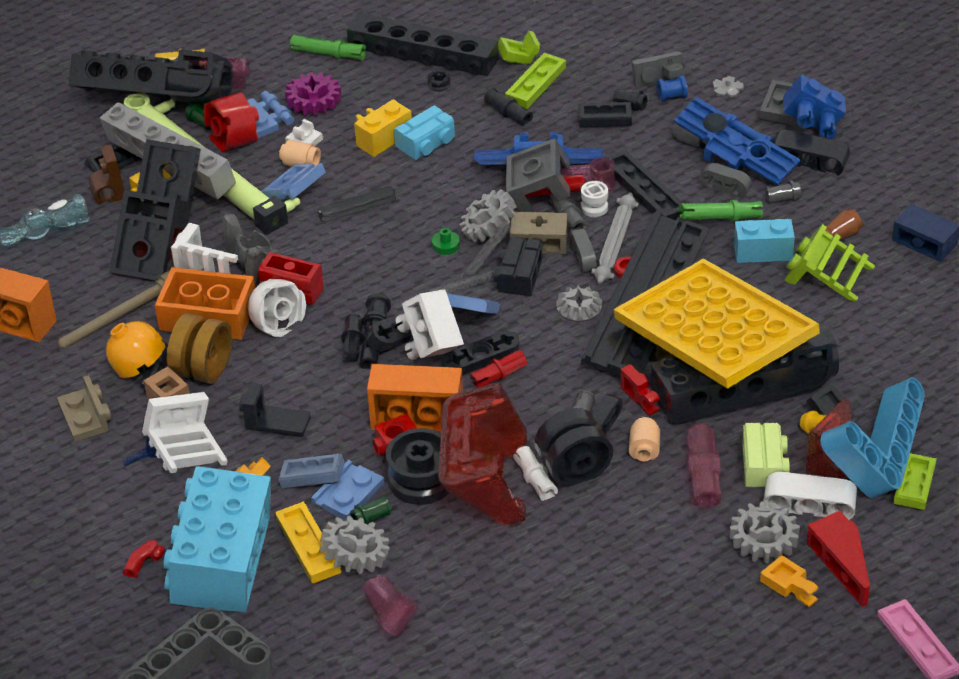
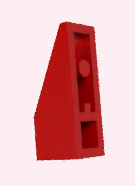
M840 510L808 524L806 544L862 607L868 605L870 583L856 524L852 520H848Z

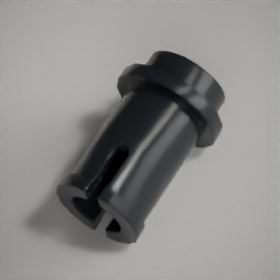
M617 88L613 95L614 103L631 102V108L634 111H638L639 109L644 110L646 108L648 97L642 91L635 93Z

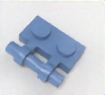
M268 91L261 93L260 98L262 101L259 103L254 98L247 100L251 107H256L259 114V121L256 122L258 138L278 131L279 122L283 121L288 126L294 122L291 111L286 106L281 105L280 100ZM272 110L274 113L269 115L266 111Z

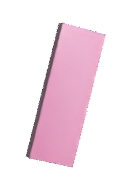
M906 599L878 610L877 616L927 679H949L959 674L958 662Z

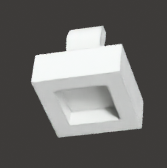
M304 119L302 120V125L293 127V132L285 138L286 142L294 140L314 144L315 146L323 140V135L314 130L312 122Z

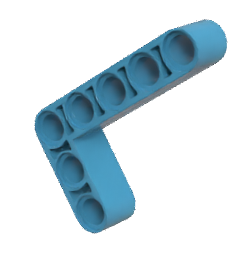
M911 377L884 390L871 438L857 424L851 421L823 432L821 435V446L826 455L869 498L878 497L898 489L902 485L925 396L923 387L916 378Z

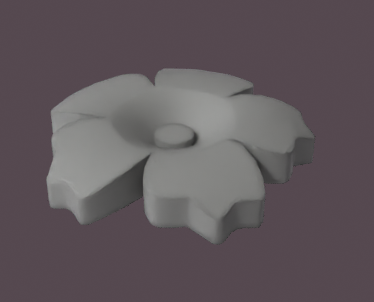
M727 76L722 81L715 79L712 84L714 85V93L716 95L725 96L728 94L729 97H736L739 94V90L744 89V83L734 82V77Z

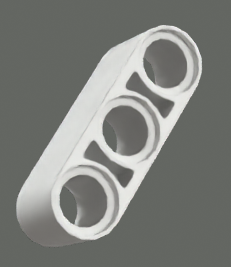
M774 472L768 475L766 479L763 501L766 507H771L773 503H777V509L787 508L789 509L788 513H813L814 516L826 517L840 510L850 520L855 514L857 487L853 482L846 479Z

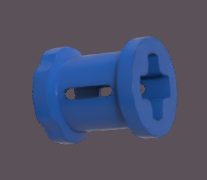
M683 75L678 76L677 79L666 81L658 79L656 82L657 94L661 102H665L668 98L679 96L686 98L688 96L687 83Z

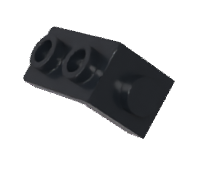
M250 383L247 393L242 394L240 398L239 409L243 412L246 429L299 437L304 436L311 418L310 412L265 405L263 386L258 383Z

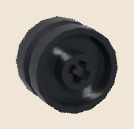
M569 408L556 413L543 423L534 438L535 449L557 484L565 487L597 478L605 471L613 458L612 444L592 413L583 408Z
M425 428L410 429L398 434L390 441L386 449L389 488L395 497L405 503L424 505L437 502L451 492L455 484L453 445L445 435Z

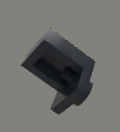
M830 383L806 401L813 411H816L819 415L837 416L840 419L841 425L852 421L856 417L853 412L860 406L857 400L849 405L833 383Z

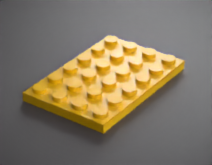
M704 258L614 309L616 320L726 388L737 384L742 379L820 333L819 323Z

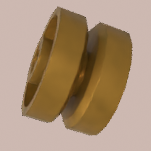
M185 313L180 316L174 325L167 348L168 367L180 377L191 378L193 376L197 381L210 384L216 383L228 364L231 353L232 331L229 323L211 318L206 321L204 316Z

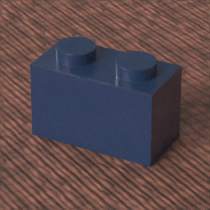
M913 204L894 221L892 241L939 262H942L958 245L959 224Z

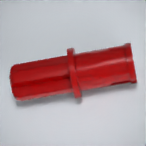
M517 350L499 360L493 359L491 364L470 373V379H475L472 383L478 390L499 379L503 381L506 375L527 365L526 356L521 350Z

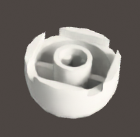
M269 279L260 283L249 297V317L256 328L268 335L283 337L292 331L285 330L297 321L302 322L305 316V295L291 281ZM288 318L289 323L287 327L278 329V320H286Z

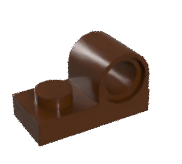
M111 144L101 147L104 158L99 159L102 170L94 172L89 178V185L94 200L99 205L112 200L113 202L122 200L125 190Z

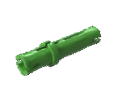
M293 35L290 41V45H294L290 47L292 51L334 56L335 59L343 57L363 61L366 55V51H362V49H366L364 44L346 43L342 39L331 41Z
M731 200L729 203H680L679 212H683V214H680L679 217L685 220L730 219L731 222L746 218L761 219L763 210H758V208H762L763 205L761 201L738 202V200Z

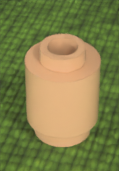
M288 140L285 144H282L279 152V158L282 160L283 165L292 167L295 164L312 163L316 166L319 164L321 157L320 148H316L314 144Z
M642 417L637 419L630 428L629 454L632 458L639 461L654 460L659 455L660 428L653 419Z

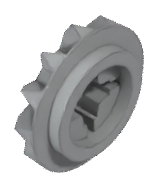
M578 285L576 289L567 287L565 292L559 293L556 306L558 312L563 317L575 321H584L599 314L602 309V299L599 296V292L592 291L590 286L583 289ZM578 297L582 300L581 307H578L576 302Z

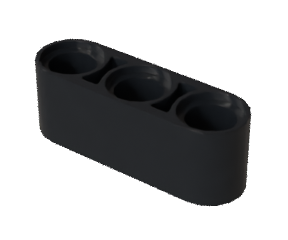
M791 130L779 131L772 142L799 158L800 163L797 165L798 167H810L811 170L824 173L828 171L836 173V175H840L843 172L851 154L850 148L843 142Z

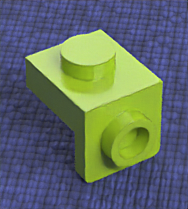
M532 31L527 32L523 42L502 37L498 41V50L503 60L512 64L515 62L521 64L531 63L533 58L537 56L540 44Z

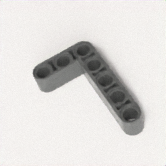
M207 608L198 612L117 679H183L212 654L245 679H269L273 673L270 648L266 643L216 608Z

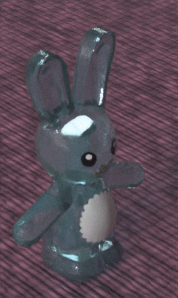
M77 193L70 200H59L49 204L45 211L40 208L26 211L21 216L18 224L0 228V245L7 246L24 237L31 240L39 239L45 236L50 228L68 227L72 229L77 227L78 223L88 222L89 216L84 198Z

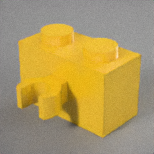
M391 100L375 111L367 108V116L365 117L357 114V122L354 123L356 146L373 157L395 144L394 129L411 119V110L397 101Z

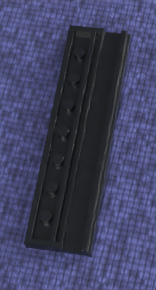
M658 209L656 213L653 212L582 357L580 365L585 363L621 377V368L631 364L639 373H644L657 344L616 320L614 309L661 282L662 278L673 276L693 265L707 237L708 227L680 217L677 220L662 216V211Z

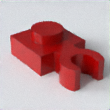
M631 364L621 368V389L637 405L641 404L642 409L647 415L650 416L659 412V407L655 402L659 401L660 397L655 391L649 390L646 376L643 373H639Z

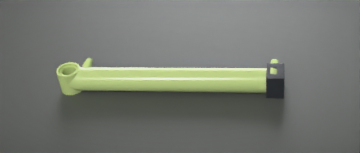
M133 93L125 98V106L201 145L164 115V113L175 107L173 100L164 101L153 107L150 104V98L144 93ZM232 169L236 183L223 194L224 197L255 221V226L266 235L288 224L287 212L295 209L300 204L299 198L295 197L285 202H282L276 196L268 198Z

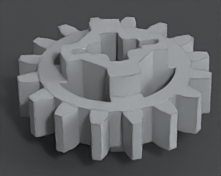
M502 189L498 192L492 190L487 195L483 194L482 199L479 201L474 200L470 207L466 209L468 213L461 217L463 220L460 223L461 231L473 242H476L478 239L483 242L486 237L492 238L491 236L496 229L503 224L501 222L504 221V224H509V217L515 215L513 211L517 207L514 203L515 201L508 192H504Z
M764 501L760 502V506L757 508L750 503L748 504L747 511L738 509L737 517H732L730 526V539H733V548H741L740 555L742 557L751 554L752 561L754 562L759 557H763L764 562L769 563L770 557L777 559L782 553L790 556L792 548H797L800 526L796 525V516L788 517L789 509L787 508L781 511L777 510V503H773L771 507H766Z
M347 516L346 521L337 517L334 523L328 522L326 528L323 529L320 539V551L326 552V560H335L334 567L345 566L346 572L356 569L359 574H362L364 568L374 572L375 566L381 568L384 560L387 558L390 548L388 547L389 538L383 537V529H374V522L367 525L361 517L358 520H353L351 516Z

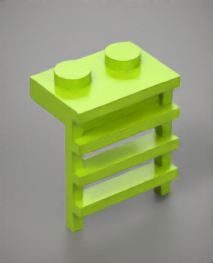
M822 224L810 239L805 236L796 248L799 255L795 254L787 264L786 268L790 271L784 280L795 285L808 271L846 299L856 302L858 296L850 290L862 268L873 270L875 265L867 260L869 257L867 254L864 253L861 256L853 251L854 245L850 243L846 246L839 241L841 236L835 234L833 237L826 232L827 227ZM837 248L842 252V255L829 277L822 270L833 250ZM850 257L857 263L843 287L836 280Z

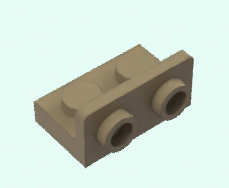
M89 375L83 377L85 389L57 397L59 407L74 442L109 431L107 421L112 420L107 403L101 404L100 402L103 401L99 385H93Z

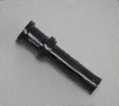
M379 293L369 295L366 300V308L368 310L363 317V325L366 330L359 362L362 369H371L372 364H378L380 351L373 349L367 343L366 333L374 323L387 319V312L391 308V300L384 294Z

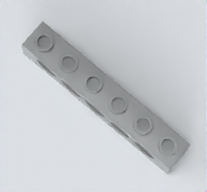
M119 102L100 117L108 140L142 159L146 139L200 148L201 152L194 187L216 199H219L236 183L231 166L226 158ZM171 163L167 164L164 169L173 175L174 166Z

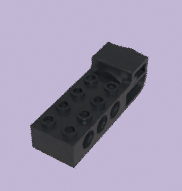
M81 50V55H71L68 85L91 91L122 94L144 93L153 97L172 98L175 102L206 104L212 100L232 94L233 65L229 62V59L212 52L179 50L178 57L174 61H170L168 58L154 57L153 60L147 59L144 56L130 55L129 58L116 53L101 55L97 54V52ZM199 61L208 62L207 70H205L204 66L199 65Z
M808 312L802 313L808 318L814 320ZM821 323L819 324L820 333L729 388L719 384L678 357L664 358L661 361L650 363L652 390L660 397L658 403L672 425L813 391L822 387L830 377L838 374L839 355L837 343L829 329Z

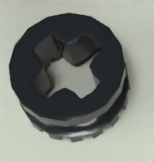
M441 69L440 72L438 70L436 72L432 71L427 76L428 87L433 91H444L451 85L450 74L445 70L443 72Z

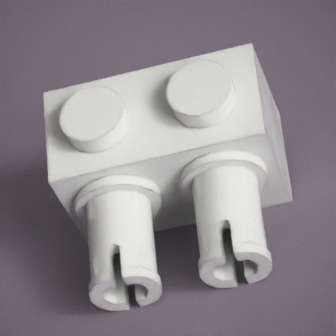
M445 289L421 293L402 303L405 313L396 317V324L403 322V324L397 326L400 332L406 333L410 330L412 332L414 341L405 345V351L412 349L411 352L407 353L409 359L415 360L418 357L421 359L445 354L464 345Z

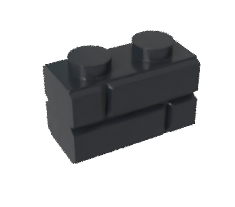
M511 237L507 248H501V266H496L494 270V282L498 283V292L532 296L543 260L542 243L540 240L527 239L525 241L524 238Z

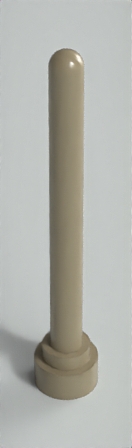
M170 271L158 276L154 286L60 338L58 341L59 347L67 348L159 296Z

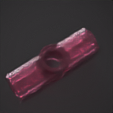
M697 423L694 427L688 429L689 453L687 456V467L689 469V480H692L694 505L700 508H710L721 502L719 483L721 473L720 454L716 452L714 428H710L706 423Z

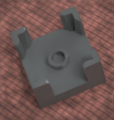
M556 138L507 156L506 192L515 201L514 203L519 212H529L532 210L531 204L524 195L545 187H549L557 200L570 197V187L560 173V166L563 165L565 169L570 167L569 158Z

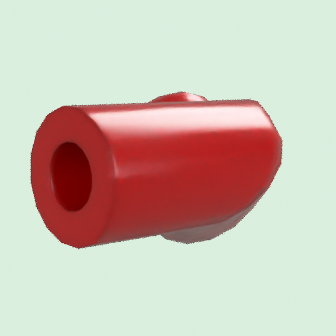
M156 540L145 542L131 553L122 571L123 575L137 578L148 557L154 561H159L165 552L164 546L157 544L158 541Z

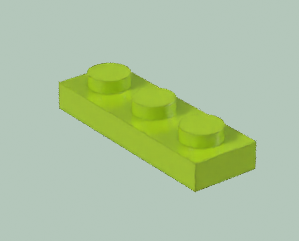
M543 53L510 87L505 96L513 97L517 100V104L528 109L566 69V60Z

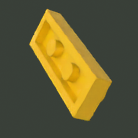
M304 502L275 512L276 521L311 584L341 573V566L334 567L335 560H326V552L320 551L322 532Z

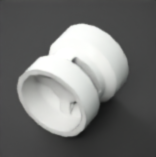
M590 181L583 184L581 187L582 213L589 217L604 215L608 211L607 185L600 181Z

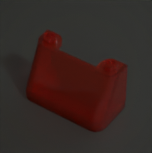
M500 382L457 393L449 397L443 404L439 480L449 493L499 523L509 525L526 521V507L520 498L514 497L504 480V458L517 454V449L526 446L527 429Z

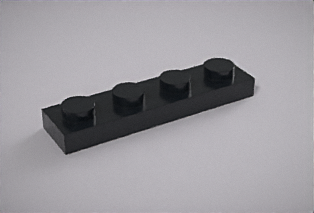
M626 150L603 159V168L632 193L652 214L653 212L656 213L658 209L662 211V216L677 220L679 215L683 214V212H679V205L683 202Z

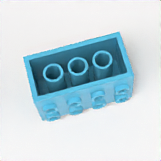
M196 466L193 478H187L186 502L181 501L179 505V526L174 525L172 529V550L167 549L165 553L164 569L169 570L166 573L164 587L166 590H169L171 604L246 612L270 519L271 476Z

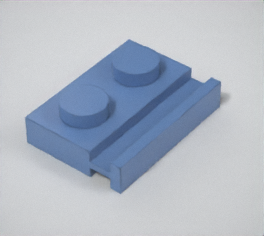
M314 163L295 164L263 189L262 193L268 198L276 196L282 202L294 199L325 174L326 171L322 163L314 166Z
M348 460L344 464L340 481L325 483L311 497L312 504L346 521L347 516H350V511L354 509L355 505H364L384 485V477L360 465L356 467L352 465V461Z

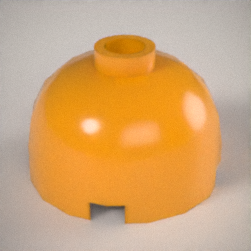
M132 321L126 324L120 323L111 330V336L107 341L105 352L107 360L120 378L127 379L138 375L139 371L137 368L143 364L150 367L162 354L165 344L163 342L164 339L150 324Z

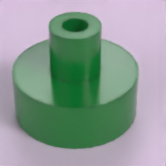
M442 228L440 232L433 236L432 248L441 255L453 254L460 248L459 236L449 228Z

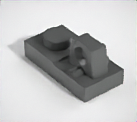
M680 51L631 61L633 83L636 88L655 85L658 79L666 81L677 79L680 75L684 76L683 54Z

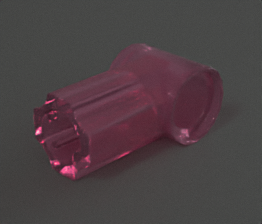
M599 157L592 160L590 164L573 165L567 169L562 166L563 177L583 175L585 183L600 181L607 185L608 191L612 190L616 185L614 162L610 158Z
M378 575L373 579H369L363 588L366 592L365 598L379 614L377 617L378 624L386 631L400 636L417 612L418 605L408 596L400 593L388 577Z

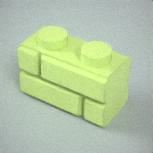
M745 423L743 425L742 438L745 487H765L766 479L771 473H789V458H783V454H787V435H781V428L778 423H764L763 425L760 423Z

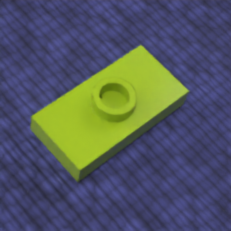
M910 453L902 485L896 489L893 504L925 510L936 466V458Z

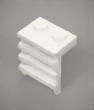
M188 223L183 232L178 234L175 243L171 247L175 268L202 270L204 267V271L215 272L213 258H217L219 273L230 274L229 261L236 263L238 260V255L202 247L199 225Z
M205 392L148 400L142 433L144 436L148 435L150 446L156 448L157 458H162L164 461L163 468L169 470L170 473H176L177 468L211 464L216 461L221 466L227 465V458L204 424L209 401Z

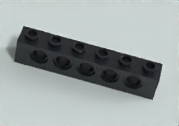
M359 12L347 28L348 43L364 44L366 49H362L363 51L376 53L381 56H392L401 60L421 62L425 65L445 67L449 70L469 72L473 75L488 76L499 59L497 40Z

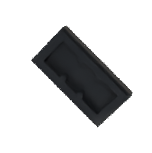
M631 102L580 103L579 127L632 126Z

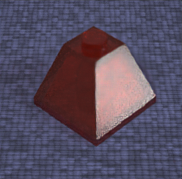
M844 398L809 432L806 474L852 481L826 455L820 441L823 432L849 421L852 422L850 400Z

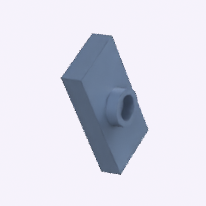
M342 454L285 460L278 481L281 488L339 482L345 461Z

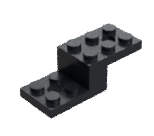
M146 139L137 192L124 190L109 272L155 281L158 280V276L167 272L174 229L184 230L188 224L201 152L200 148ZM171 163L174 166V174L166 179L163 175V169L167 164ZM145 242L148 252L144 257L140 258L137 255L136 248L138 244Z

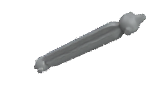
M632 193L617 198L616 203H620V206L616 210L598 261L599 267L593 268L591 274H595L599 285L614 278L611 270L614 268L631 220L632 209L634 207L638 208L639 205Z

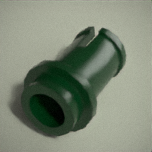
M199 103L189 104L185 110L187 120L191 123L193 121L198 123L208 131L211 130L210 126L205 127L203 106Z
M382 496L365 505H355L354 509L350 511V516L353 520H358L361 517L364 519V523L368 525L374 520L392 514V508L389 500Z

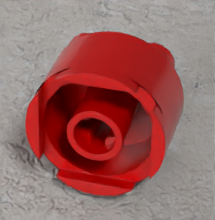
M242 92L218 98L205 104L203 110L205 127L210 126L212 134L208 135L210 141L221 152L258 141L256 122L259 121V114L256 107L250 106Z

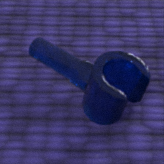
M150 438L146 439L145 449L122 460L125 466L142 458H157L156 448L151 447L149 444Z

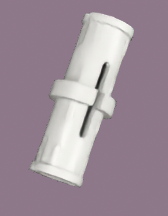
M523 446L517 449V454H514L513 458L521 467L525 481L531 483L542 501L554 497L553 492L557 494L558 489L547 475L548 470L545 465L538 462L530 447Z

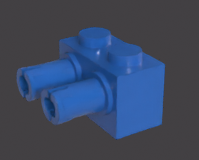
M801 74L783 95L784 112L797 118L799 126L801 124L803 128H810L812 126L819 130L821 137L824 136L827 139H833L836 136V124L846 114L845 97L840 92L831 90L821 85L817 80L809 79Z

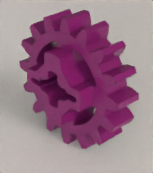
M310 72L307 77L301 74L299 80L293 78L291 79L292 84L286 85L285 96L288 107L294 108L295 113L303 111L305 116L309 112H313V115L317 116L319 111L326 114L327 108L335 109V104H340V97H342L341 86L338 80H332V75L323 77L322 72L318 76L313 74V72Z

